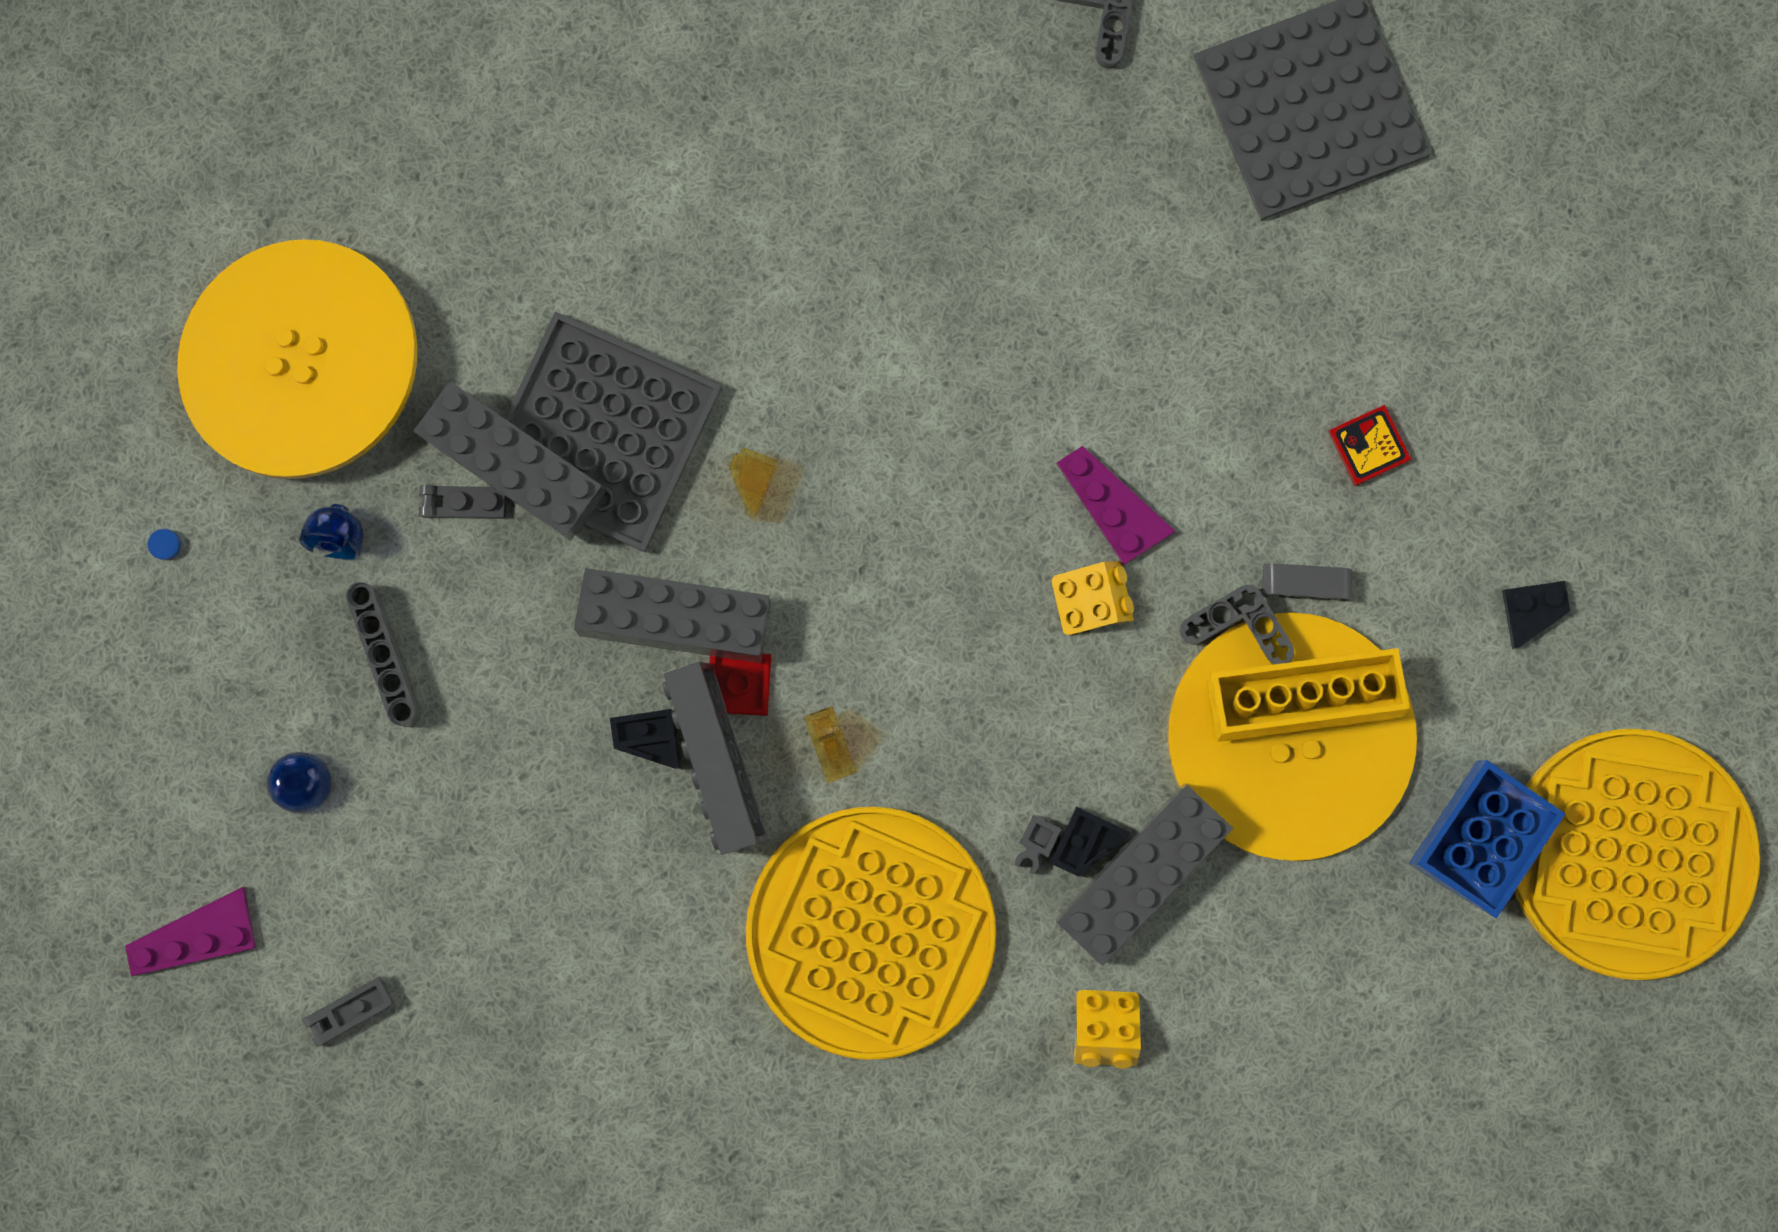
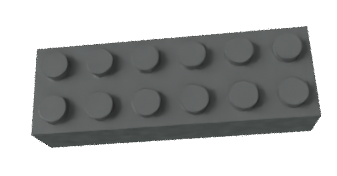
M451 381L447 383L413 431L424 441L569 541H572L606 493L602 485Z
M585 568L574 629L581 637L762 663L771 600L769 595Z
M696 662L664 673L666 681L662 683L663 690L667 699H672L675 711L672 712V718L678 730L681 729L685 740L681 742L683 753L687 760L691 759L694 771L691 772V778L697 790L700 789L704 800L700 803L702 813L706 820L710 819L713 831L710 832L713 847L715 850L719 849L720 854L723 855L769 841L712 664Z
M1183 784L1056 918V922L1103 966L1232 831L1233 827L1187 784Z

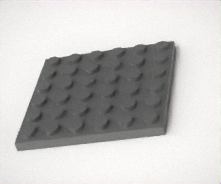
M1336 0L1197 52L1193 56L1260 220L1430 156V152L1366 0Z
M555 312L504 419L595 480L606 490V493L584 522V526L646 553L722 390V385Z

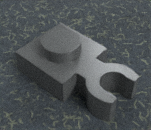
M1033 815L1019 842L1026 846L1027 849L1016 857L1015 866L1019 867L1024 858H1029L1033 863L1029 873L1034 874L1039 867V854L1046 857L1049 856L1061 828Z

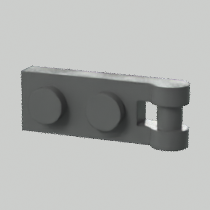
M419 486L422 506L419 507L418 517L505 519L506 496L493 487ZM434 497H443V507H434Z
M379 976L302 1020L306 1028H311L315 1036L313 1041L316 1047H319L391 1007L395 1002L382 977ZM326 1017L333 1027L327 1031L321 1021Z

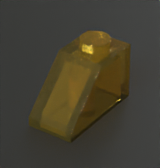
M743 447L740 454H734L729 470L733 471L731 476L749 518L756 521L779 465L777 460Z
M833 706L803 716L827 783L857 773Z

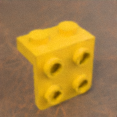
M1104 561L1058 574L1052 578V586L1064 634L1074 635L1107 625L1124 624L1134 621V604L1128 596L1126 588L1127 574L1120 561Z
M1079 990L1076 995L1074 1064H1082L1086 1067L1114 1065V1067L1126 1069L1131 1066L1137 1067L1141 1051L1139 995L1135 992Z

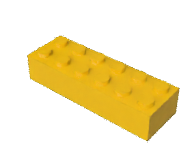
M1398 648L1213 672L1207 681L1217 742L1402 718L1410 710Z

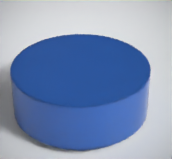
M156 530L148 539V550L155 558L171 560L180 552L181 540L171 530Z

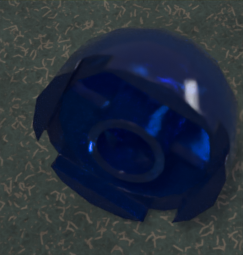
M333 504L331 507L314 510L307 517L300 532L299 542L312 553L314 547L319 550L333 552L322 557L353 560L356 553L358 556L361 554L364 543V531L359 519L349 512L347 507ZM345 538H347V542H346V544H345L344 547H343Z
M303 751L288 753L277 759L269 770L267 791L272 801L285 811L296 814L311 812L320 807L330 793L331 773L326 763L314 754Z

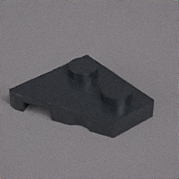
M1565 581L1502 590L1512 649L1521 647L1571 611Z
M672 709L610 718L614 749L674 769H680Z
M1075 807L1050 864L1079 877L1122 841L1126 840L1131 832L1081 808Z

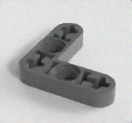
M1057 0L1103 9L1095 58L1101 67H1116L1123 56L1133 0H1122L1121 3L1116 2V0ZM1116 18L1121 21L1123 28L1118 32H1111L1107 29L1106 22L1109 19ZM1109 39L1115 40L1113 53L1117 54L1113 55L1111 60L1105 59L1106 55L1101 53V51L1107 50Z
M1252 585L1239 587L1185 619L1180 627L1181 636L1187 643L1199 645L1244 619L1272 665L1289 663L1294 658L1292 643L1261 592ZM1244 592H1248L1249 595L1255 593L1257 595L1254 599L1255 605L1253 607H1249L1247 604L1242 605L1238 608L1242 614L1236 616L1234 608L1228 601L1234 599L1235 604L1243 600L1242 594ZM1226 607L1230 611V618L1226 623L1219 624L1213 620L1212 616L1216 608ZM1207 614L1209 623L1215 629L1209 632L1208 626L1199 631L1201 635L1199 638L1195 639L1193 635L1188 637L1186 635L1189 631L1188 625L1194 623L1195 626H1199L1205 623L1201 617ZM1263 617L1269 618L1273 622L1272 631L1266 635L1258 633L1255 629L1257 620ZM1278 632L1282 636L1276 639L1281 648L1287 646L1289 649L1285 653L1287 658L1283 661L1279 657L1274 659L1271 656L1275 653L1271 642L1267 646L1263 644V641L1272 639Z

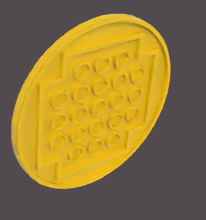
M303 239L274 243L250 252L230 264L217 275L196 301L185 323L178 351L177 374L182 402L193 426L204 441L217 453L235 465L258 475L272 478L299 479L323 475L342 468L363 456L388 433L397 421L406 405L415 379L418 351L416 329L409 307L397 286L375 263L362 254L336 243L321 240Z
M1293 612L1274 614L1293 645L1294 658L1292 662L1380 650L1354 629L1326 617ZM1266 617L1260 618L1255 624V629L1262 635L1269 634L1273 629V622ZM1244 621L1228 629L1205 646L1193 659L1177 686L1171 704L1167 733L1168 751L1179 788L1183 784H1187L1231 825L1233 829L1224 840L1244 851L1266 858L1288 861L1312 860L1342 852L1370 836L1387 820L1401 801L1409 784L1414 768L1417 747L1416 720L1409 694L1410 710L1402 718L1217 742L1207 685L1210 674L1213 672L1272 665ZM1278 632L1272 639L1263 641V644L1267 646L1271 642L1275 649V653L1271 656L1274 659L1279 657L1283 661L1287 658L1285 653L1289 649L1287 646L1284 648L1279 646L1276 639L1282 636Z
M1617 729L1589 735L1568 744L1546 760L1526 784L1527 788L1565 813V816L1515 890V895L1521 909L1532 927L1559 954L1582 968L1601 975L1629 980H1653L1673 976L1700 965L1716 954L1735 935L1745 920L1757 891L1761 861L1760 842L1752 811L1743 793L1727 771L1711 756L1685 740L1666 733L1644 729Z
M856 807L840 810L818 818L796 831L775 851L763 868L755 884L747 912L746 948L749 964L758 989L770 1009L784 1025L806 1042L835 1055L854 1059L874 1060L903 1056L918 1051L945 1036L962 1021L980 997L992 968L996 948V917L993 901L984 877L972 857L959 842L936 824L920 816L892 808Z

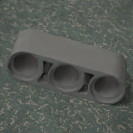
M1263 564L1262 595L1264 597L1274 594L1279 595V598L1299 599V596L1310 597V600L1330 601V598H1340V601L1343 602L1351 601L1352 569L1292 564Z

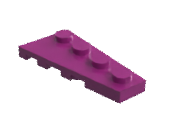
M1083 446L1056 463L1123 565L1175 533L1172 527Z
M241 887L125 945L130 975H140L255 949L256 943L245 887Z

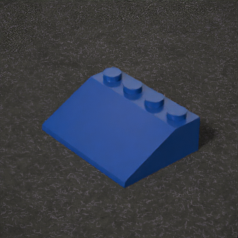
M1479 760L1475 762L1409 864L1449 891L1490 916L1497 918L1565 816V813L1488 760Z

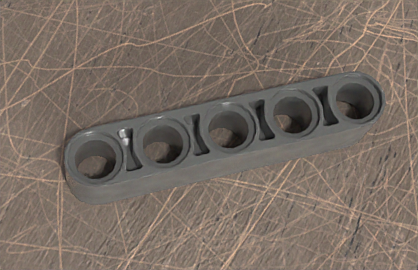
M356 582L348 588L346 599L387 716L395 725L412 727L419 721L421 711L382 599L377 589L364 582ZM363 590H368L370 593L368 602L364 605H359L357 600L358 594ZM378 618L380 628L376 633L370 634L367 628L368 623L372 619ZM383 647H388L390 658L386 662L380 663L377 656L378 652ZM398 676L401 682L400 687L395 692H391L388 689V681L391 677ZM407 704L411 709L410 717L405 721H401L398 717V710L401 706Z

